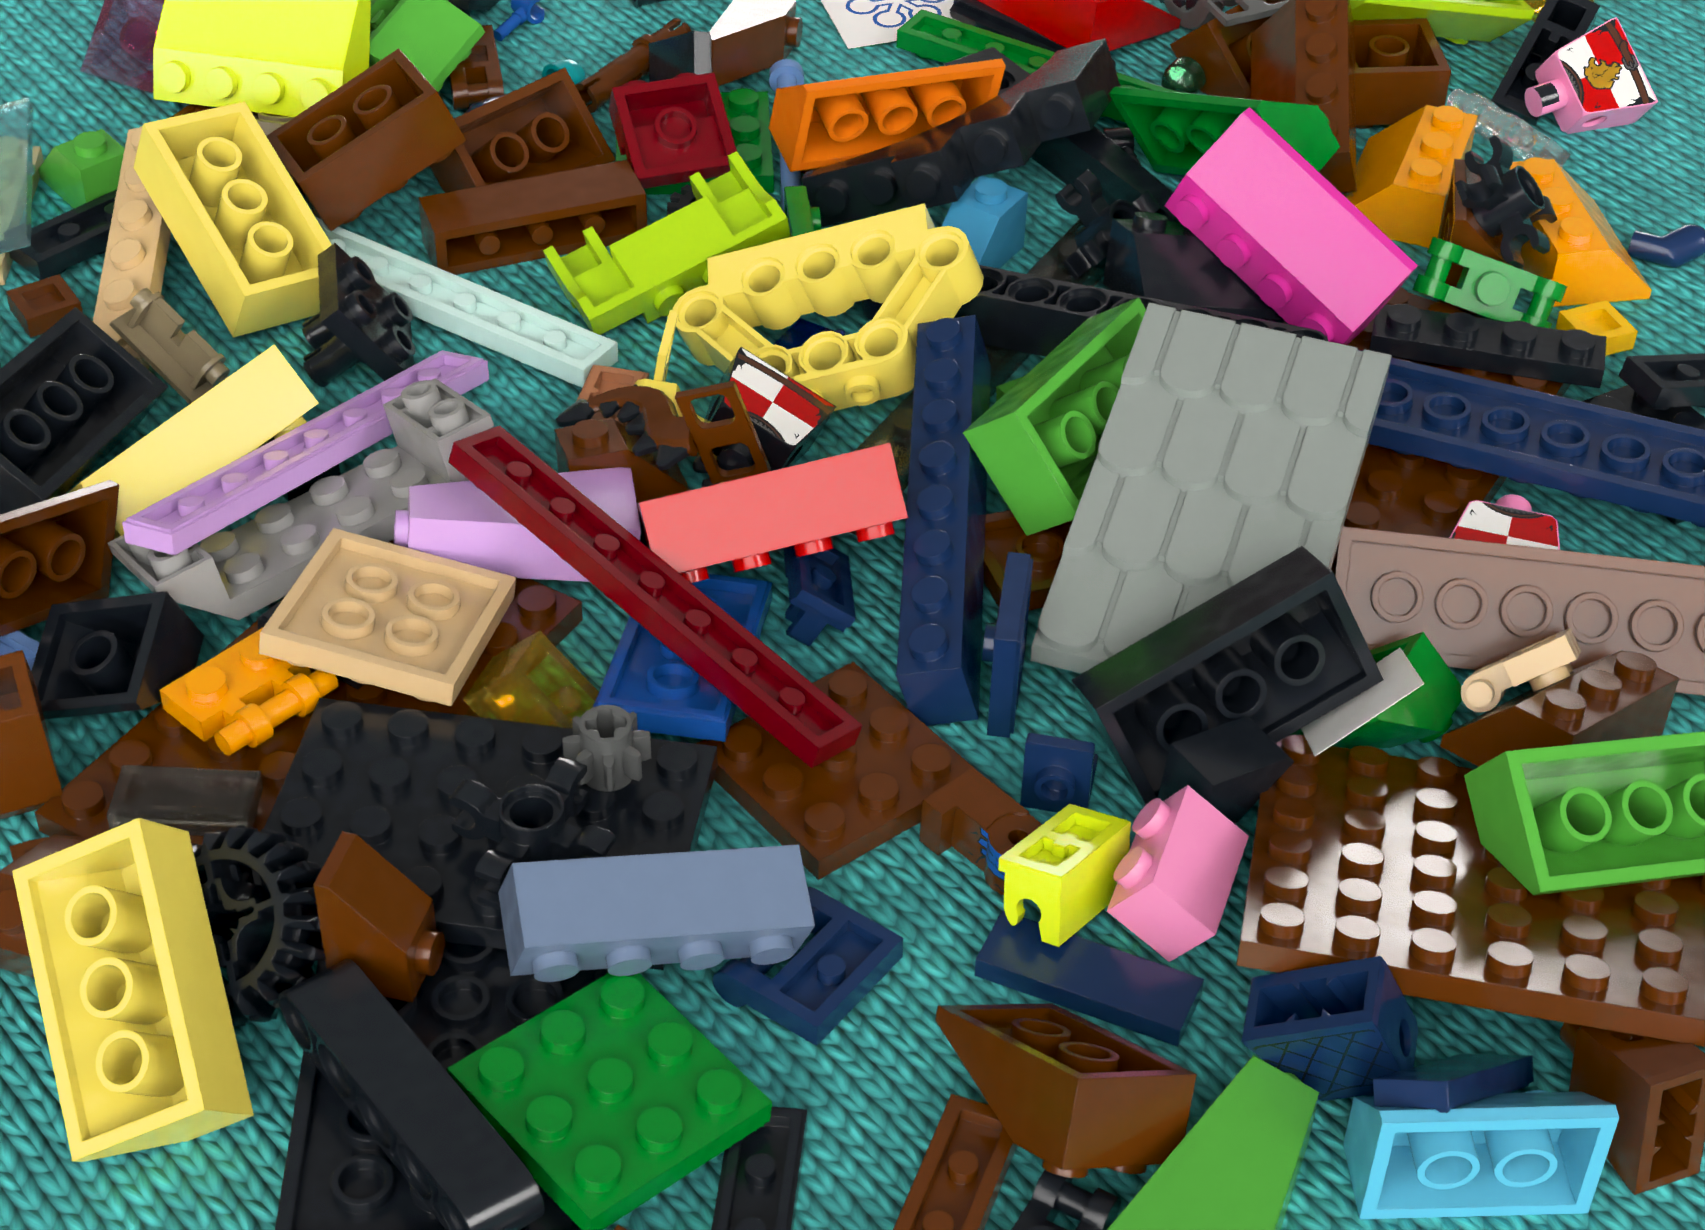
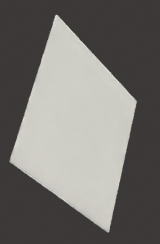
M1398 648L1376 663L1384 679L1383 681L1301 728L1315 757L1425 684L1401 648Z

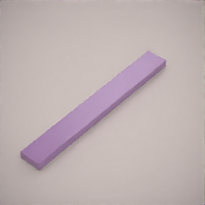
M444 350L439 351L128 517L127 520L122 522L125 543L175 556L393 434L383 404L401 396L403 389L410 384L436 378L455 392L463 395L489 380L488 361L483 360V358Z

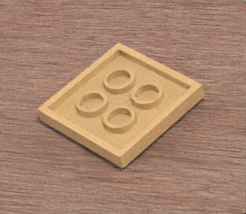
M333 528L261 630L259 654L286 661L294 666L309 667L349 678L356 683L371 684L411 695L422 701L452 706L513 601L517 577Z

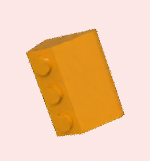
M1425 105L1368 138L1356 165L1357 191L1344 192L1343 195L1390 240L1429 248L1432 238H1439L1454 159L1465 160V153L1471 150L1478 115L1464 113L1453 106L1435 107Z
M1534 157L1525 161L1512 162L1510 170L1516 166H1522L1530 173L1543 196L1550 199L1557 216V221L1549 223L1547 220H1538L1532 223L1533 227L1542 231L1548 237L1550 243L1549 252L1542 254L1533 249L1530 240L1521 248V257L1525 264L1522 267L1524 271L1567 286L1562 301H1555L1553 307L1592 304L1605 300L1608 302L1650 299L1651 288L1594 199L1554 159Z

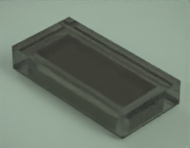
M123 765L107 812L109 828L111 830L137 818L189 831V835L204 836L205 832L216 830L228 832L230 827H237L239 825L253 827L263 791L261 771Z

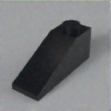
M1547 0L1491 99L1490 106L1536 126L1541 116H1532L1526 107L1524 99L1526 89L1538 85L1535 71L1555 51L1592 30L1600 5L1589 0Z

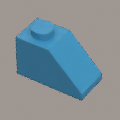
M980 176L966 189L958 201L952 202L942 226L959 228L966 234L979 265L1000 269L1024 247L1028 192L1007 185L1000 179Z

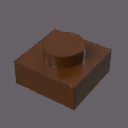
M60 274L6 291L11 312L30 338L46 332L75 307L83 313L80 300Z

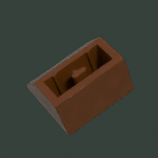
M23 650L0 656V820L37 810L50 798L60 796L63 792L35 679Z

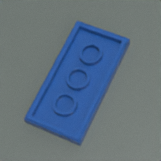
M709 574V579L691 583L755 637L760 638L772 601V582ZM631 616L628 619L593 706L614 705L626 710L628 713L635 712L637 714L638 730L722 742L726 741L737 708L736 704L704 677L699 675L660 640L650 634L647 629Z

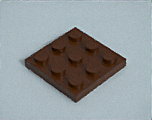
M851 662L812 683L863 725L854 746L821 764L810 768L750 716L730 726L725 742L704 739L696 743L717 746L718 766L714 780L782 846L799 845L803 866L818 880L920 823L923 799L973 767L855 662Z

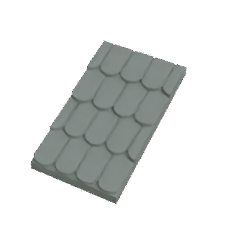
M1149 302L1123 371L1120 388L1099 442L1096 459L1064 543L1060 563L1038 620V629L1032 642L1030 661L1082 674L1301 546L1331 570L1389 374L1392 355L1366 349L1359 351L1357 347L1306 336L1299 338L1293 333L1247 323L1239 325L1235 324L1236 321L1187 310L1175 311L1176 308Z

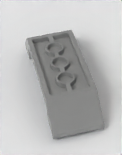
M436 378L415 382L404 388L401 396L383 404L397 443L396 447L375 451L364 459L363 464L339 476L322 478L316 481L308 492L286 503L267 506L260 510L253 520L231 531L212 534L205 538L200 545L196 543L175 556L125 543L124 535L108 542L111 553L153 593L167 591L176 603L235 620H241L286 596L333 528L389 542L394 539L395 511L408 510L409 486L470 481L448 463L453 442L493 428L494 423L491 414Z

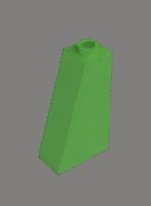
M1253 1055L1107 1230H1281L1310 1139L1319 1092L1304 1084L1292 1073L1283 1072Z

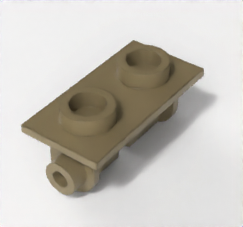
M148 288L142 289L130 301L134 308L114 319L109 324L189 404L228 377L230 369L224 365L226 357L222 353L218 354L195 330L184 334L180 329L185 320L164 300V296L160 292L153 294Z

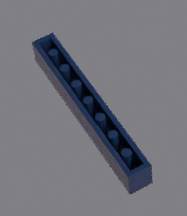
M976 315L942 318L932 322L919 323L917 330L906 508L908 518H906L896 677L908 710L926 726L979 719L987 471L963 432L990 408L991 365Z

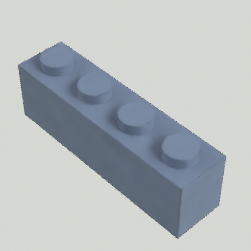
M799 845L512 863L498 892L510 976L534 974V978L542 982L561 981L575 976L579 971L607 969L608 973L614 976H629L642 973L651 968L652 965L680 963V967L684 970H703L720 964L724 959L751 957V962L758 965L775 964L791 958L815 927Z

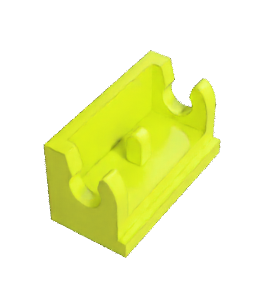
M1068 804L1000 856L998 871L1005 872L1004 911L1009 923L1015 926L1023 920L1026 911L1023 900L1030 899L1037 904L1041 912V919L1038 925L1042 942L1060 947L1109 905L1117 882L1113 879L1115 869L1130 850L1131 821Z

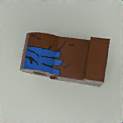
M971 767L923 799L919 841L938 856L950 847H953L984 872L986 883L992 890L1004 895L1005 872L998 871L999 857L1042 824L1031 816L1028 810L978 770Z

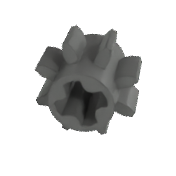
M600 705L587 710L581 717L575 716L572 718L573 735L562 738L563 755L567 759L587 765V773L580 780L579 785L586 783L595 790L611 792L626 787L632 779L637 781L642 779V761L651 759L650 731L638 730L637 714L635 712L628 713L626 710L614 705Z

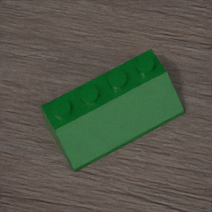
M1116 86L1109 92L1111 99L1155 172L1185 176L1233 122L1249 107L1318 172L1340 148L1329 126L1328 117L1320 110L1318 105Z

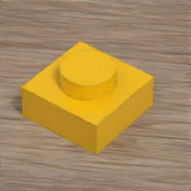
M1607 300L1559 311L1555 328L1565 331L1578 329L1592 335L1606 336L1605 356L1632 350L1638 333Z

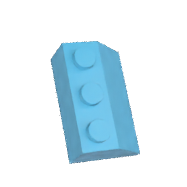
M1531 1090L1524 1093L1497 1094L1452 1108L1448 1113H1440L1436 1109L1374 1106V1096L1354 1097L1343 1146L1359 1219L1586 1214L1589 1212L1620 1118L1616 1105L1581 1091L1548 1092L1544 1090Z

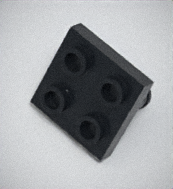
M336 243L318 254L320 312L302 323L304 337L315 349L303 358L305 361L303 363L309 377L317 385L325 387L346 370L362 362L367 364L385 381L413 366V355L416 352L412 342L411 331L413 315L404 299L395 292L389 294L375 281L372 271L362 259L357 256L351 258Z

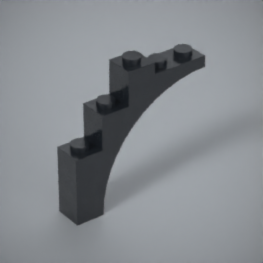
M1103 38L1057 50L1046 63L1023 81L988 102L937 127L873 152L807 171L801 178L803 186L807 188L811 207H819L821 227L924 203L926 208L956 202L975 177L1024 166L1041 142L1091 130L1112 100L1109 92L1115 86L1121 87L1106 39Z

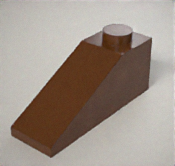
M796 0L732 1L709 31L711 35L712 73H715L718 86L768 69L775 62L786 59L794 47H799L803 22L801 17H795Z

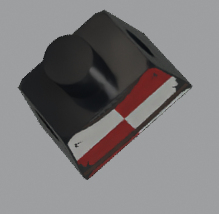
M743 347L739 348L719 382L724 383L735 380L770 464V471L793 466L809 451L837 407ZM723 395L712 396L704 420L705 423L730 419L735 416L727 397ZM737 443L712 449L713 454L717 456L716 461L719 467L723 470H734L755 464L750 450L745 444Z

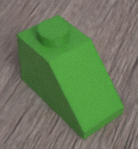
M103 129L78 134L73 140L53 147L38 168L40 179L73 209L117 189L125 148Z

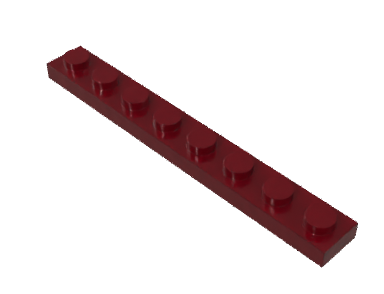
M499 425L453 442L448 463L810 768L855 745L863 726L860 722Z

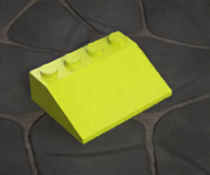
M164 0L153 47V99L210 107H221L245 101L251 112L296 117L369 68L371 0Z

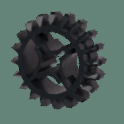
M239 825L237 827H230L228 832L220 830L205 832L203 844L194 843L192 848L219 965L227 970L229 981L223 975L222 978L233 1026L243 1027L246 1024H251L252 1021L264 1023L271 1019H277L278 1009L280 1008L278 995L314 976L315 973L312 966L315 960L325 961L326 959L323 946H321L322 936L313 886L322 868L317 863L308 862L309 850L299 843L288 841V838L283 837V834L268 829L258 831L257 828ZM253 869L266 883L271 894L270 899L266 900L262 886L254 883Z

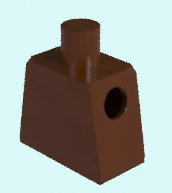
M1563 1023L1560 1030V1039L1574 1054L1569 1092L1581 1091L1616 1105L1620 1118L1606 1158L1630 1191L1636 1195L1698 1174L1700 1172L1705 1142V1053L1692 1043H1679Z

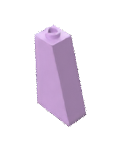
M616 467L558 473L640 541L641 527L631 468ZM471 481L409 486L408 510L395 511V545L520 579L590 582Z

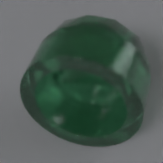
M1186 56L1178 57L1165 69L1162 75L1161 86L1177 92L1197 94L1205 85V72L1194 59Z

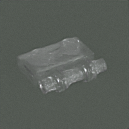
M1457 88L1448 97V106L1456 107L1464 113L1478 115L1475 128L1476 134L1490 142L1489 138L1495 135L1507 142L1510 147L1515 146L1512 150L1513 156L1520 161L1534 157L1554 159L1563 167L1571 155L1550 137L1534 129L1525 120L1513 113L1505 112L1479 93L1468 94L1462 89Z

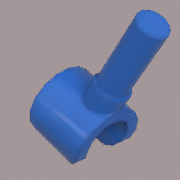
M511 0V8L514 12L493 31L494 38L502 41L526 20L532 24L541 23L544 20L545 12L543 8L535 4L540 0Z

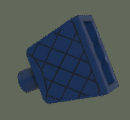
M1381 956L1252 977L1241 1042L1263 1061L1283 1072L1292 1073L1304 1084L1318 1091V1100L1320 1101L1365 1095L1373 1097V1078L1414 1067L1418 1025L1387 963Z

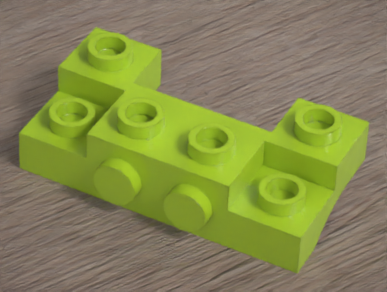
M737 151L728 155L729 172L707 183L699 171L689 176L693 195L697 201L609 245L611 255L592 226L582 231L586 245L561 258L553 245L543 250L550 272L573 309L577 308L590 331L602 335L642 314L647 324L662 316H668L669 311L673 310L678 299L687 291L708 285L707 258L791 236L787 216L775 198L769 195L759 184Z

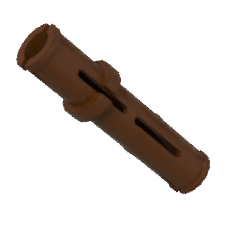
M674 18L657 32L651 35L643 34L633 41V47L606 64L590 77L577 83L575 86L586 105L589 104L587 106L589 112H595L610 100L612 87L622 86L629 81L639 80L649 74V43L691 32L688 24L684 22L679 26L681 19Z

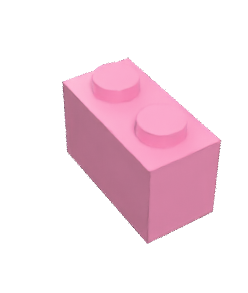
M1189 785L1164 801L1160 798L1153 799L1139 812L1132 825V831L1136 834L1131 848L1115 869L1113 879L1117 882V885L1107 908L1109 914L1168 962L1173 961L1216 935L1249 838L1243 830Z

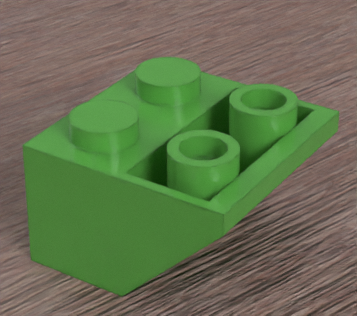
M371 0L369 68L399 48L436 91L439 92L444 85V81L457 65L468 58L473 46L483 36L485 31L480 23L447 0Z

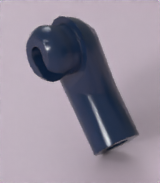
M1689 224L1662 237L1635 230L1629 245L1628 254L1630 257L1671 268H1679L1705 253V229L1696 224Z

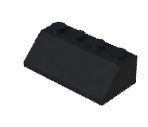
M1135 212L1133 219L1113 218L1103 284L1110 290L1263 320L1285 321L1180 222L1167 221L1168 218L1166 216L1153 212Z
M1301 546L1078 675L1071 681L1099 734L1143 805L1146 806L1150 801L1158 798L1171 743L1244 716H1248L1277 743L1384 679L1333 571Z

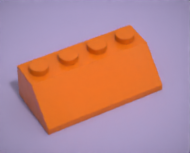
M1001 58L776 88L769 130L790 172L825 167L903 141L988 102L998 96L1006 65Z

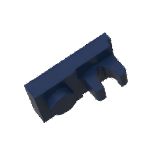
M794 545L785 547V574L788 578L789 602L791 603L785 612V618L792 622L786 630V635L809 647L826 624L844 632L856 619L849 556L833 548L796 557Z

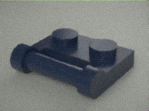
M808 887L815 927L810 933L817 934L772 979L765 976V974L775 964H754L751 962V957L741 958L740 960L730 959L713 975L712 981L717 993L729 1004L735 1007L748 1005L817 1046L903 957V937L813 887Z

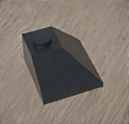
M167 591L52 604L31 670L35 679L44 718L53 719L143 710L162 702L159 690L196 668L204 635Z

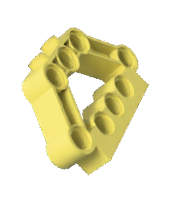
M924 203L707 258L708 285L687 291L678 299L673 307V311L678 312L676 329L693 357L699 363L707 366L715 365L725 373L739 348L743 347L837 406L834 410L837 411L854 406H867L876 401L896 397L912 390L915 379L918 324L942 318H954L962 305L970 302L978 295L983 287L984 276L966 234L959 228L952 226L935 228ZM866 299L883 303L873 319L860 328L859 332L842 336L834 331H824L811 336L802 346L791 349L771 344L753 329V327L761 325L771 330L784 329L794 324L800 316L814 312L826 317L837 316L849 310L855 302Z

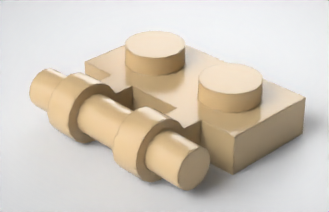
M1571 628L1513 652L1509 656L1473 672L1461 687V697L1466 707L1474 712H1487L1497 706L1505 695L1506 689L1512 686L1515 687L1529 681L1533 692L1571 676L1570 672L1574 670L1570 662L1577 660L1581 653Z

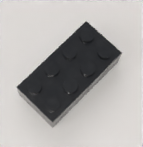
M76 307L0 369V515L66 494L137 428L168 388L165 383Z

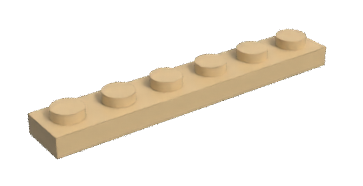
M141 126L129 129L127 133L93 322L149 369V364L109 325L111 321L134 308L130 301L142 289L148 288L153 294L156 292L161 293L171 236L170 229L133 168L142 131Z

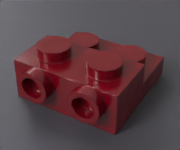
M714 72L700 75L682 73L672 79L653 82L634 80L619 87H612L609 113L621 155L626 154V158L643 189L689 182V176L698 171L703 179L719 177L730 171L728 155L737 150Z

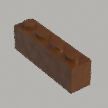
M628 160L418 197L422 240L432 265L454 275L545 258L543 250L552 245L558 255L569 254L586 245L582 231L591 226L605 247L647 226L646 192Z

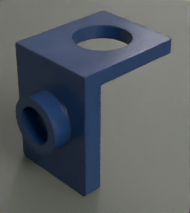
M1028 733L1025 743L1020 805L1057 813L1068 804L1088 809L1098 762V755L1094 754L1095 744L1080 740Z

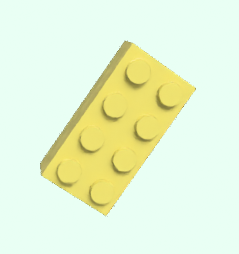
M246 102L143 123L133 168L232 337L242 336L318 314L320 312L318 254L332 244Z

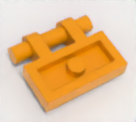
M261 628L159 691L163 709L204 742L214 736L220 750L225 755L231 756L246 745L256 748L273 737V728L292 716L305 717L313 712L319 698H323L338 688L339 683L336 675L320 670H315L311 673L309 667L294 666L286 661L259 654L260 632L263 629Z

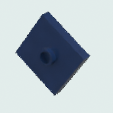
M1008 552L997 623L986 622L982 661L992 662L987 735L1010 738V733H1014L1026 652L1033 559H1030L1031 554Z

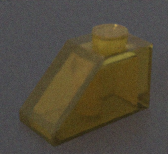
M538 631L492 657L463 700L482 718L573 729L572 718L575 716L581 717L587 710L593 708L599 691L541 631Z

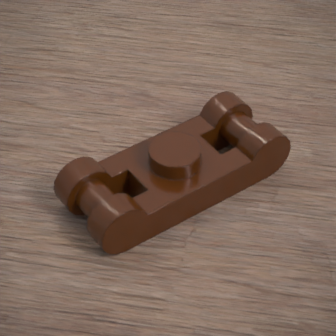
M482 25L485 33L473 46L468 58L459 63L449 75L454 110L468 109L469 104H475L494 96L504 95L502 74L492 25Z

